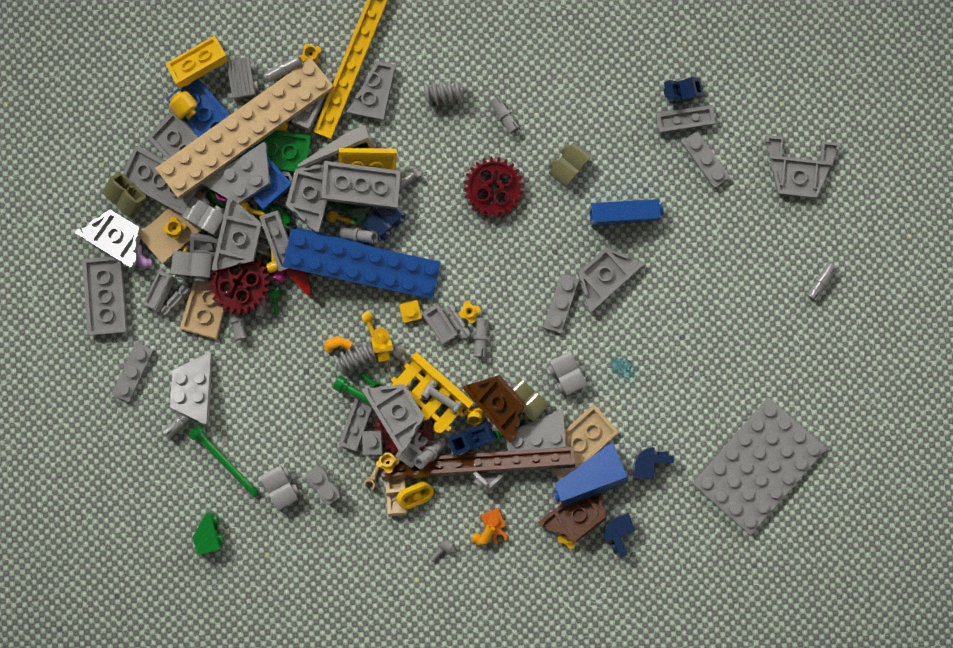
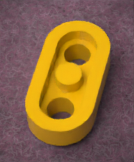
M420 482L401 490L397 495L396 501L403 509H410L430 500L434 490L427 482Z

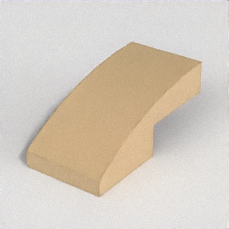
M405 479L385 480L388 517L407 515V509H403L396 501L398 493L406 488Z

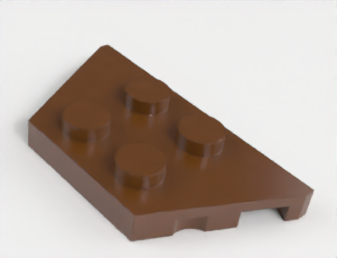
M501 375L465 385L463 387L464 391L483 410V413L508 442L515 441L525 403Z
M600 493L566 507H563L561 504L541 519L538 524L540 527L578 542L607 519L602 494Z

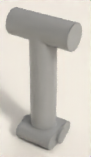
M414 166L411 168L412 172L400 181L399 192L416 177L418 179L422 177Z
M431 380L421 396L426 400L430 395L451 408L452 414L456 415L463 403L460 401L456 403L436 390L435 387L438 383Z

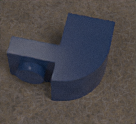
M690 77L681 81L669 80L663 82L665 87L664 95L669 104H679L704 97L700 78Z
M490 422L447 438L454 456L496 440Z
M655 447L643 449L634 459L633 478L654 479V463H674V456L669 455V452L657 451V455H655Z
M628 512L611 518L604 528V540L606 542L613 540V543L610 544L614 555L618 553L619 557L627 555L621 536L635 532Z

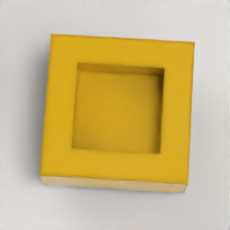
M418 300L399 304L404 323L422 319Z

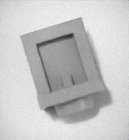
M362 431L363 455H368L369 458H380V455L385 453L383 449V431Z
M473 473L474 485L478 490H483L487 494L504 480V476L501 473Z

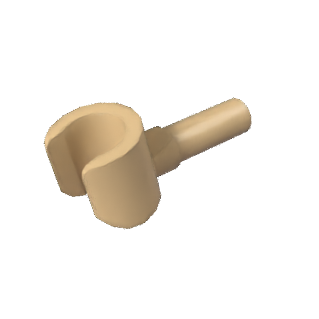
M375 467L370 478L365 480L364 487L370 481L373 483L371 490L374 489L376 486L375 479L380 468Z

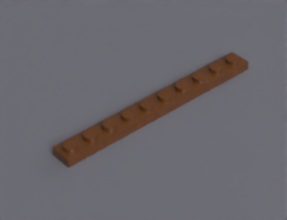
M574 447L458 454L456 456L442 455L437 456L434 461L429 462L422 469L417 468L415 464L410 468L399 460V464L395 465L392 473L388 474L381 468L382 480L470 475L474 472L486 474L575 468Z

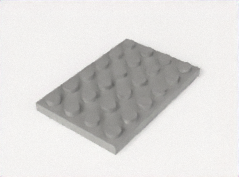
M767 397L692 484L751 535L826 448Z

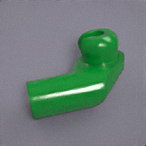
M210 189L207 194L209 201L214 206L225 208L226 203L218 201L216 192Z
M272 204L265 210L266 214L279 210L283 224L287 226L292 223L289 214L282 206Z

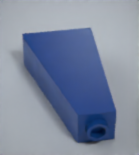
M659 199L591 203L589 207L591 227L659 221L661 215L664 214L663 204H659Z
M614 443L607 445L555 483L556 491L553 493L557 503L561 501L562 506L566 507L628 483Z

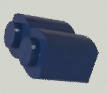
M399 206L396 210L378 207L362 222V225L368 231L377 232V241L381 239L384 241L391 235L390 231L395 226L398 228L405 222L404 217L406 214Z

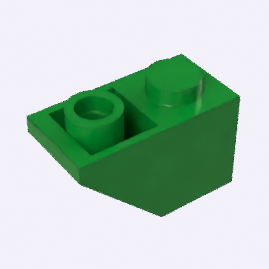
M213 511L205 514L193 535L197 556L223 548L222 544H225L223 534L218 531L217 526L220 525L218 516Z

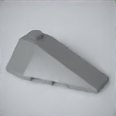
M363 125L345 133L298 164V168L323 165L324 161H335L338 163L339 148L376 149L366 125Z

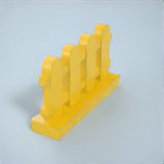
M415 352L409 360L411 364L406 363L403 366L406 370L397 379L393 377L390 380L393 383L391 386L399 384L407 386L415 377L420 383L412 392H409L416 404L421 408V412L425 417L424 421H427L430 417L436 421L433 425V431L437 434H441L444 430L449 432L451 422L457 416L461 418L464 415L462 410L469 409L474 402L420 354ZM431 380L438 383L439 392L456 403L458 401L463 403L456 415L452 414L451 408H448L439 417L435 414V411L443 404L442 402L432 397L425 405L420 400L422 392Z

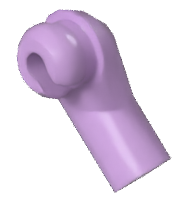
M139 244L136 265L144 270L146 268L150 269L152 267V260L150 258L146 259L142 255V245Z

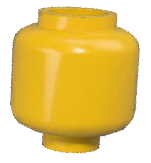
M180 90L169 99V109L178 119L185 117L190 119L197 113L195 111L197 102L189 92H181Z

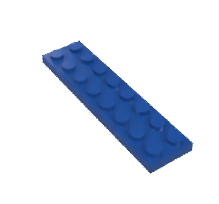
M199 79L194 80L187 86L178 88L166 99L170 103L169 99L178 91L189 92L197 102L195 109L197 113L190 119L186 117L183 119L199 137L230 115ZM256 144V145L253 146L251 149H249L248 151H246L244 154H246L247 152L251 151L252 149H254V148L257 147L258 145ZM268 156L271 184L252 196L263 210L271 206L291 187V182Z
M290 229L282 267L433 299L441 262Z

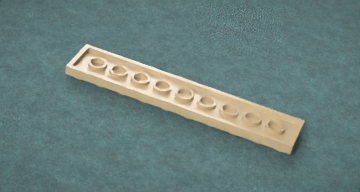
M311 58L303 63L304 66L294 69L155 168L178 199L185 196L334 89L332 83Z

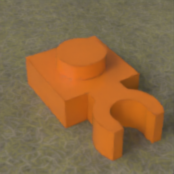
M499 508L481 514L485 528L487 525L495 528L493 542L498 544L496 540L498 535H502L506 541L507 535L501 531L505 523Z

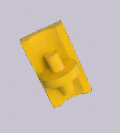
M376 328L371 338L373 352L377 353L379 362L390 360L389 351L393 350L390 335L385 328Z

